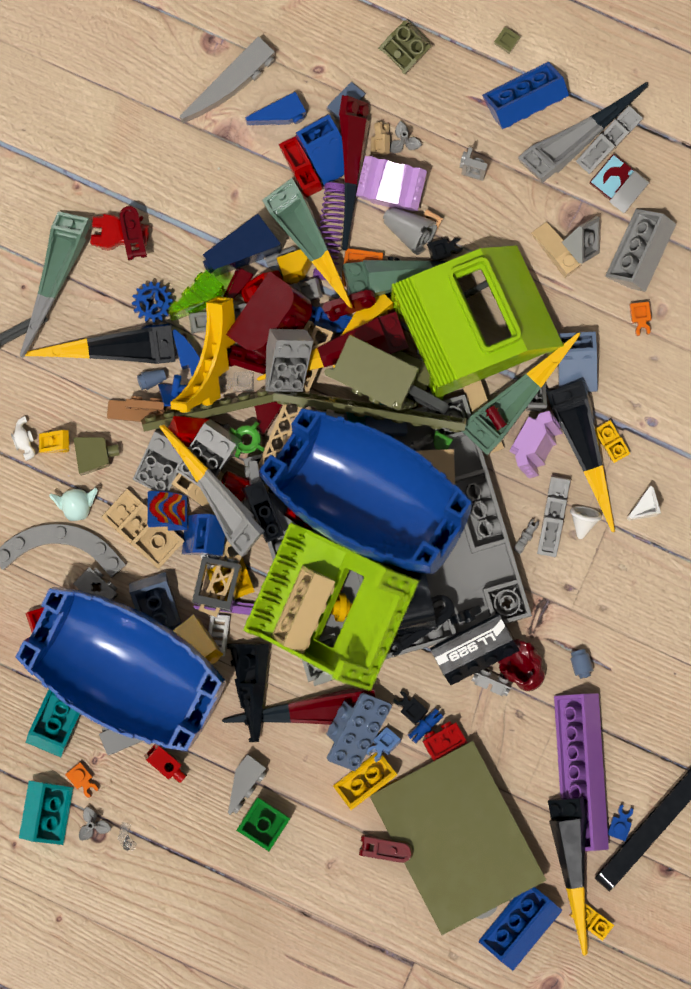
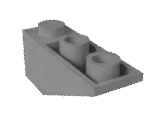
M249 754L246 755L235 770L228 810L229 815L233 812L235 814L238 813L243 806L240 803L243 798H249L255 790L253 785L257 781L260 783L267 775L264 772L266 768Z

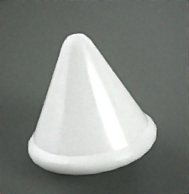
M576 506L570 510L578 539H583L602 518L601 514L592 508Z

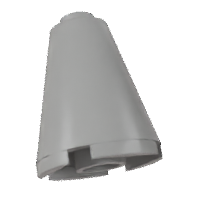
M398 208L388 209L383 216L384 224L416 255L421 254L425 250L423 246L426 242L432 241L437 230L434 220Z

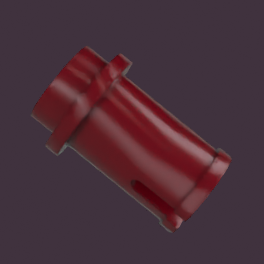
M493 405L485 412L486 417L490 418L498 431L506 426L507 423L498 411L499 407L496 408Z

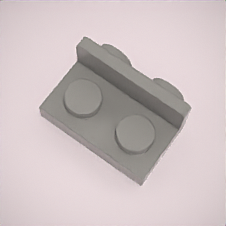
M469 147L468 152L464 151L459 166V168H462L461 175L483 181L487 163H484L485 161L480 158L471 159L473 148Z

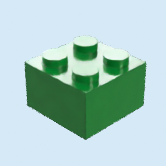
M258 797L236 831L269 852L291 818Z

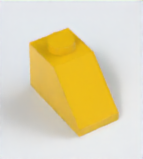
M301 249L276 258L283 280L288 284L298 283L300 280H303L312 265V262Z

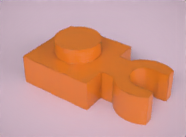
M649 302L630 304L631 322L638 325L635 330L636 336H640L641 328H644L646 334L649 335L651 330L649 325L646 324V322L651 321Z
M81 762L65 774L77 790L81 787L84 788V795L88 798L91 797L88 793L90 787H93L96 791L99 790L96 784L89 782L93 776Z

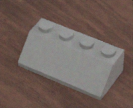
M636 209L605 277L628 288L646 292L676 223L664 214Z

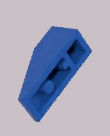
M294 92L245 117L247 125L298 124L304 120L306 110L298 95Z

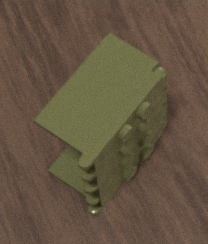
M349 335L335 367L327 368L324 371L326 376L352 388L351 391L360 396H369V401L375 404L382 403L396 410L417 408L419 403L406 396L411 385L426 392L430 377L422 360L404 351L393 354L386 353L352 335Z

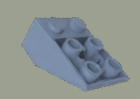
M596 331L577 332L580 333L579 338L557 366L559 388L584 380L587 392H597ZM560 333L559 337L564 344L577 333Z

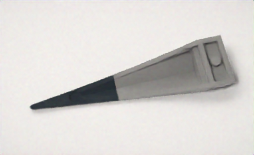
M648 82L578 124L532 145L518 157L519 162L542 183L545 182L554 173H559L648 87Z

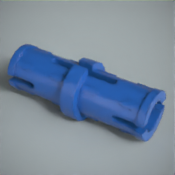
M436 708L424 720L421 719L419 721L420 724L407 735L415 744L427 732L430 733L432 731L431 728L443 718L441 713L434 718L439 713Z

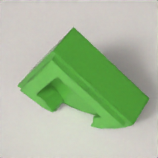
M436 431L434 434L435 449L445 450L450 447L453 439Z

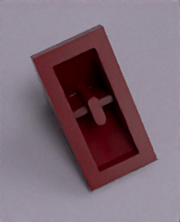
M277 401L254 406L257 421L260 423V434L263 437L283 406L277 403Z

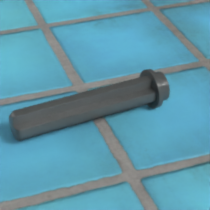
M47 316L45 317L42 324L48 322ZM31 318L1 333L0 349L1 346L26 334Z

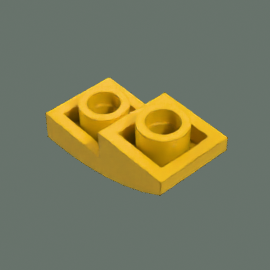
M607 420L596 427L598 439L613 463L630 454L611 420Z
M585 903L586 929L603 941L614 925Z

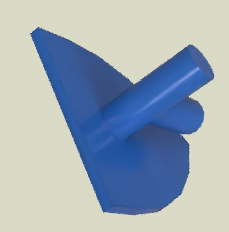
M174 375L173 385L158 384L164 406H171L170 402L187 386L180 385L182 378L180 375Z

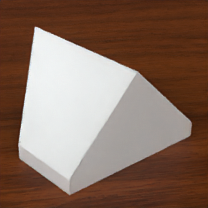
M652 486L648 487L627 517L629 521L655 517L661 513Z

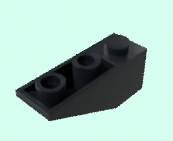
M263 481L243 487L242 490L256 522L264 530L262 535L265 542L267 543L284 536Z

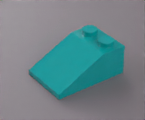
M49 689L28 732L25 743L62 757L80 713L58 699L56 694Z

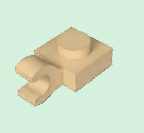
M377 122L374 125L375 136L371 137V156L375 157L390 154V135H387L390 129L389 124L382 125V122Z

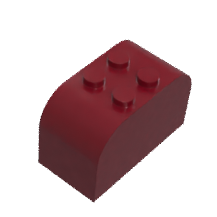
M269 271L226 335L244 349L266 361V345L269 330H304L312 314V304L308 297Z

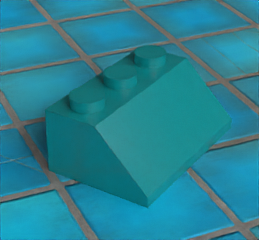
M29 780L19 839L63 845L73 787Z

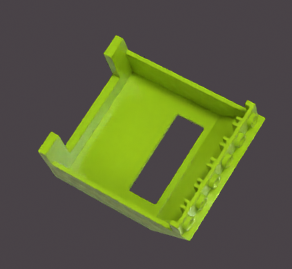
M517 245L480 248L391 285V301L393 302L394 311H396L398 319L404 317L430 375L429 389L433 396L442 401L445 394L545 353L549 356L558 348L564 346ZM478 270H482L512 335L490 346L486 344L457 281L458 278Z
M290 523L243 631L269 641L332 675L331 678L371 691L419 581L383 563L359 555L325 536ZM302 565L335 581L334 591L327 599L326 609L320 615L318 627L313 631L310 638L311 643L305 649L304 654L283 646L271 637ZM352 570L364 576V579L336 643L331 648L320 642L319 638L348 572Z

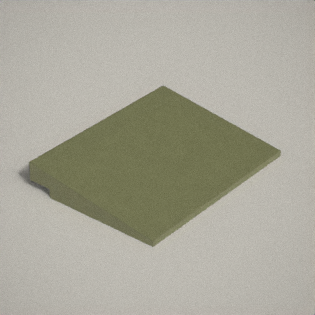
M473 741L370 796L391 839L408 843L412 847V858L404 862L441 935L547 881Z

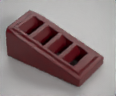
M236 268L223 297L234 299L249 282L253 274L241 268Z

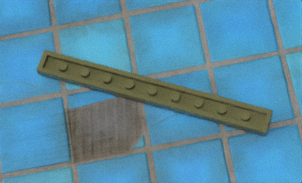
M274 391L273 401H277V403L282 405L292 403L301 408L310 406L315 407L319 411L329 409L335 410L334 412L338 414L348 412L354 413V416L357 417L373 416V419L384 420L385 418L391 419L395 423H403L404 421L410 422L414 426L429 425L433 429L447 428L452 432L465 431L467 418L412 409L396 410L387 405L306 392Z

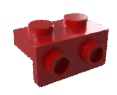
M449 721L441 726L442 730L438 733H435L433 730L424 736L425 740L422 742L433 762L467 743L457 722L452 724Z

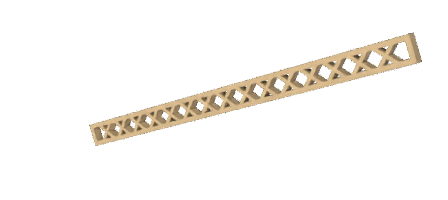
M315 325L311 335L315 344L312 350L330 342L334 333ZM317 332L328 335L325 342L317 343L315 339ZM319 368L311 370V377L305 379L303 388L306 393L310 392ZM287 405L282 406L258 464V470L261 469L266 458L270 455L276 458V454L280 453L292 435L291 418L294 417L295 419L303 408L297 407V412L289 415L286 410ZM288 420L291 426L290 429L281 433L280 423ZM281 438L283 442L282 448L274 451L272 442ZM264 484L268 493L270 488L267 484ZM227 540L223 556L219 560L224 561L225 556H227L228 559L237 560L239 564L242 557L238 554L230 558L228 549L232 546ZM216 566L204 597L218 599L217 597L221 596L220 600L224 601L231 585L234 569H232L231 573L223 576L220 570L221 566ZM222 580L225 588L222 592L216 594L213 588L214 583ZM201 604L199 611L217 618L220 608H216L215 612L205 609V605Z

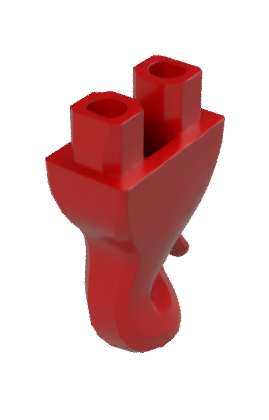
M109 214L93 217L92 227L102 229L101 235L91 234V246L109 251L118 246L125 245L119 217ZM140 216V217H139V218H140V222L143 221L144 217H143V216ZM141 224L144 244L147 246L149 225ZM135 244V245H131V247H132V248H139V245H138V244Z

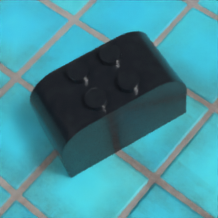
M387 565L419 581L397 630L398 636L436 628L435 614L426 573Z

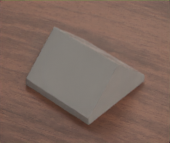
M596 216L580 225L562 242L578 263L583 264L599 254L600 217Z

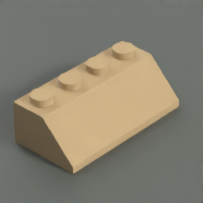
M302 565L271 637L283 646L304 654L305 649L311 643L310 638L313 631L318 627L320 615L326 609L327 599L334 591L335 581Z

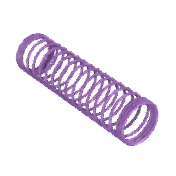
M328 182L324 186L326 190L324 194L326 196L323 197L325 202L322 203L324 208L321 209V212L324 214L320 216L323 220L320 221L322 226L319 229L322 231L321 233L341 236L343 235L341 232L324 231L321 229L322 227L337 230L343 229V227L337 225H324L321 223L323 221L337 224L344 223L342 220L325 219L322 217L328 215L344 218L343 214L326 213L323 211L329 209L344 212L343 208L324 206L326 203L344 206L345 204L344 202L325 200L327 197L345 200V196L327 195L325 193L345 194V184ZM323 237V239L330 241H342L336 237ZM326 243V246L341 247L339 244ZM328 249L329 253H340L338 250ZM331 255L332 259H339L338 256ZM317 268L313 269V277L326 280L319 270H316Z

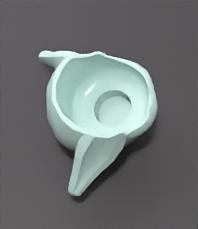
M94 488L88 493L82 489H72L66 491L62 496L51 493L49 497L63 511L64 516L69 521H79L87 518L98 489Z

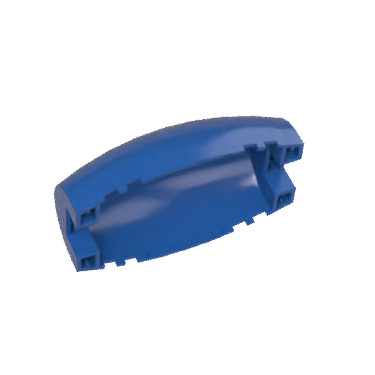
M301 409L291 424L292 435L276 458L270 455L259 470L264 482L294 514L335 543L383 564L405 570L429 574L435 573L446 561L458 542L468 521L472 502L456 484L453 485L446 478L447 476L443 472L440 473L432 466L431 462L400 441L364 424L346 421L343 417L338 416V418L326 415L324 412Z
M49 588L41 604L44 610L31 636L23 641L16 655L17 660L31 675L38 678L45 688L50 689L56 694L58 699L91 721L129 738L142 740L144 743H153L164 748L188 751L201 734L221 697L226 684L224 677L189 642L149 615L103 596L67 588Z

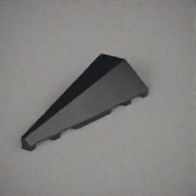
M227 643V649L231 650L233 659L230 661L231 666L235 667L237 679L234 680L240 706L245 710L246 719L244 723L248 726L251 736L248 740L249 742H259L269 644Z

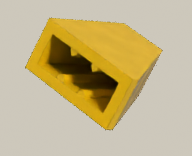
M195 615L189 617L173 630L196 648L211 664L216 663L224 655L205 626Z

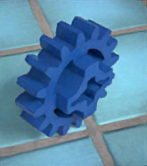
M151 281L148 287L143 283L142 290L136 289L138 295L132 296L136 300L132 302V306L137 307L134 309V312H140L138 318L142 319L145 317L146 323H148L149 319H152L153 324H155L158 318L162 322L163 315L169 317L167 310H173L169 305L174 303L173 299H168L172 294L171 292L166 293V286L160 288L159 282L156 286H153ZM152 291L150 294L144 295L146 292ZM160 293L164 296L165 302L159 299ZM155 298L157 304H153L150 308L149 301ZM140 303L146 306L145 312L141 309ZM162 310L161 312L154 314V312Z

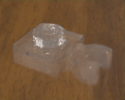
M252 371L233 372V378L228 375L220 376L221 379L228 380L227 385L221 386L224 390H229L233 387L235 392L254 391V372Z

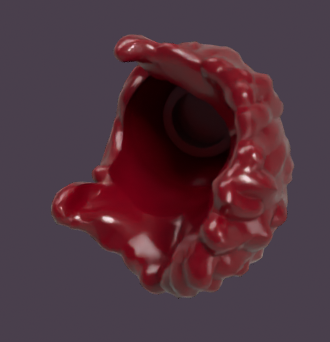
M516 639L515 641L520 651L499 661V669L508 681L516 683L521 690H536L545 679V671L541 666V656L537 653L531 642L526 643L523 640Z

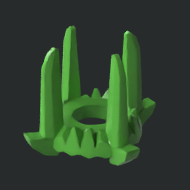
M256 421L252 426H242L237 430L230 428L229 431L240 440L246 434L252 436V443L249 445H244L241 441L235 457L239 458L241 454L251 453L256 449L264 452L265 448L260 445V434L257 428L260 423Z

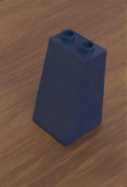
M256 214L203 254V266L209 274L213 273L215 276H219L236 268L265 259L267 256L277 252L280 253L282 251L281 243L259 214Z

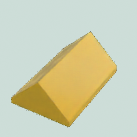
M375 753L363 762L359 768L350 772L333 785L350 810L354 809L397 776V773L383 755L380 761L375 762L374 758L378 755Z

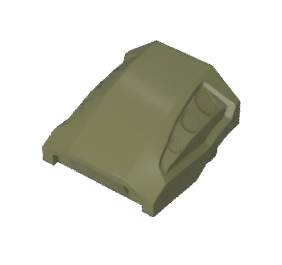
M404 20L378 49L383 51L402 70L403 74H406L433 45L419 29L409 21Z

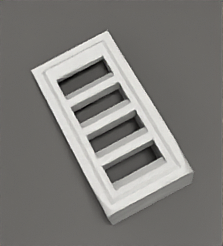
M218 614L217 618L210 616L208 632L211 637L223 638L222 641H214L218 646H221L220 650L224 654L222 656H225L230 616ZM214 621L225 622V625L214 624ZM213 629L224 630V633L213 632Z

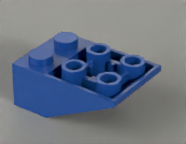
M330 115L296 132L297 140L324 186L325 183L333 182L344 176L342 136Z
M212 514L187 516V530H184L182 554L223 556L225 534L217 517Z

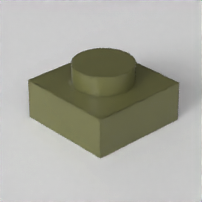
M504 27L494 41V44L510 54L520 40V36Z

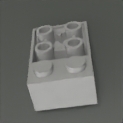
M269 330L266 345V391L303 392L313 345V339L307 330Z
M210 419L203 424L188 449L218 477L242 440ZM181 459L175 471L199 486Z
M161 428L154 431L133 480L153 491L170 492L172 488L171 483L178 475L175 468L182 458Z

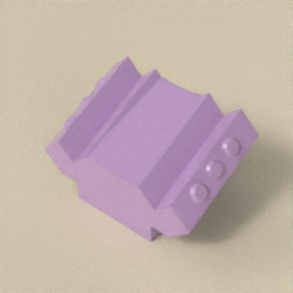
M365 156L356 196L377 205L418 211L427 171L422 168H414L408 164H399L386 159Z
M550 411L539 413L536 419L529 416L509 451L516 455L518 467L528 478L539 476L537 467L546 465L545 460L553 446L557 445L554 436L563 434L559 422Z

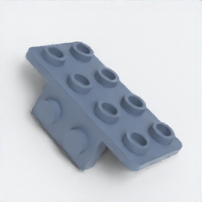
M361 693L354 706L344 701L326 733L334 742L327 755V760L353 771L359 768L367 754L368 748L371 747L389 714L392 705L367 693Z

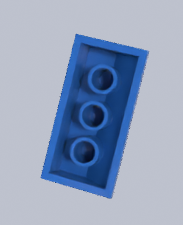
M548 61L483 94L482 97L496 123L504 129L522 119L528 118L538 111L546 109V107L556 102L562 101L563 98L569 96L564 78Z
M533 887L514 897L478 942L514 971L563 910L537 888Z

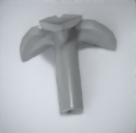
M401 121L395 128V135L400 140L391 142V153L402 152L403 145H406L409 150H416L422 146L417 138H408L409 130Z
M86 807L83 811V819L88 823L80 829L79 840L90 839L93 836V829H96L99 834L108 833L111 830V826L105 820H100L96 823L97 813L92 808Z

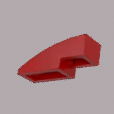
M296 136L280 143L279 147L305 197L321 191V183Z

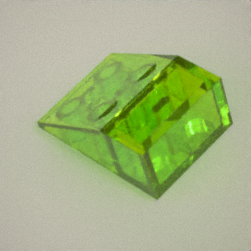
M207 270L204 273L200 272L194 279L195 283L191 288L188 286L181 294L183 297L178 302L174 301L168 308L170 310L168 312L170 319L175 321L206 309V302L216 296L222 297L225 293L224 285Z

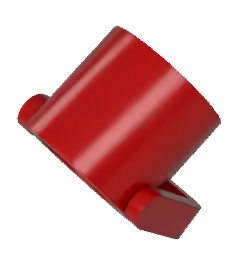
M226 471L221 482L241 502L245 497L242 488L249 485V479Z

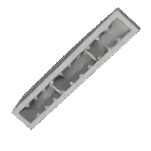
M258 36L179 116L180 121L184 124L202 116L236 95L252 80H257L262 74L261 71L265 67L271 66L275 61V51Z

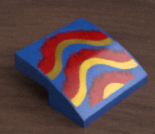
M148 491V527H168V531L187 530V496L173 492Z

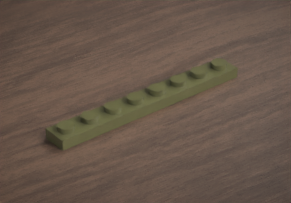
M263 388L257 390V393L239 394L236 398L224 397L212 405L205 406L201 404V406L194 407L186 413L168 410L158 416L155 414L147 415L144 417L145 419H141L142 427L145 432L158 429L163 424L166 427L169 426L173 416L206 418L275 402L273 401L274 391H266Z

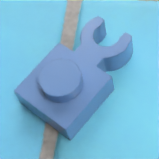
M386 727L374 739L376 746L368 748L367 755L369 756L371 753L376 752L378 755L375 756L374 761L378 762L382 757V753L385 752L389 755L401 742V739Z

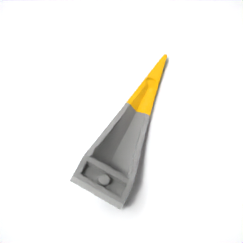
M164 424L161 425V430L178 452L201 488L228 542L241 557L246 555L263 534L264 530L253 519L254 515Z

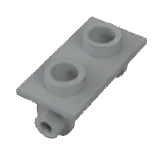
M489 668L477 672L471 680L475 682V685L487 689L489 683L492 684L490 691L501 696L508 695L513 683L508 681L503 674H495Z

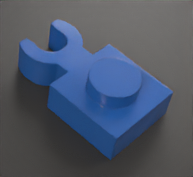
M620 805L618 807L619 817H612L608 828V835L626 841L632 824L627 822V819L632 816L633 809L630 808L628 814H623L622 809L624 805Z

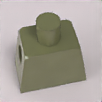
M103 437L73 438L78 470L81 476L109 467V457L120 456L118 444L107 446V441Z

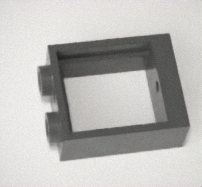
M215 555L202 556L192 602L195 605L203 604L205 607L220 608V610L232 612L242 566L238 564L237 560L227 559V561L219 560L220 557ZM207 564L234 569L227 601L200 596Z

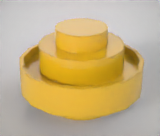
M339 593L331 611L336 622H344L352 606L346 594Z

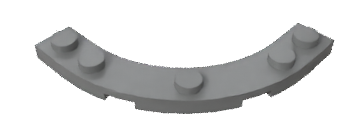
M49 524L33 527L15 535L0 547V567L2 570H5L24 553L46 544L70 545L85 551L103 567L111 578L126 566L114 550L99 537L84 529L70 525Z

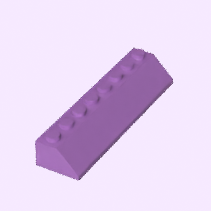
M599 693L554 696L560 798H584L587 814L585 851L609 850Z

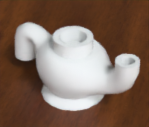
M23 416L17 421L15 432L11 434L16 450L21 449L25 451L23 455L25 461L34 457L35 451L30 443L34 441L31 432H26L23 428V424L27 422L26 417Z

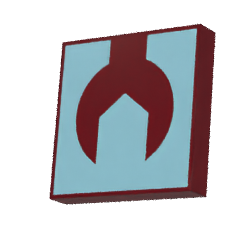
M613 154L589 184L607 199L611 200L634 170Z

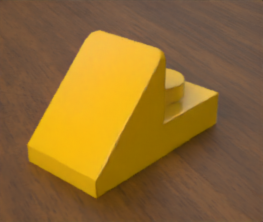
M69 430L39 434V453L69 452Z

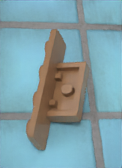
M131 396V399H126V401L109 400L107 418L141 422V419H145L144 417L147 415L155 414L158 416L162 415L165 411L174 409H171V406H164V403L161 402L162 399L150 398V401L142 400V397Z

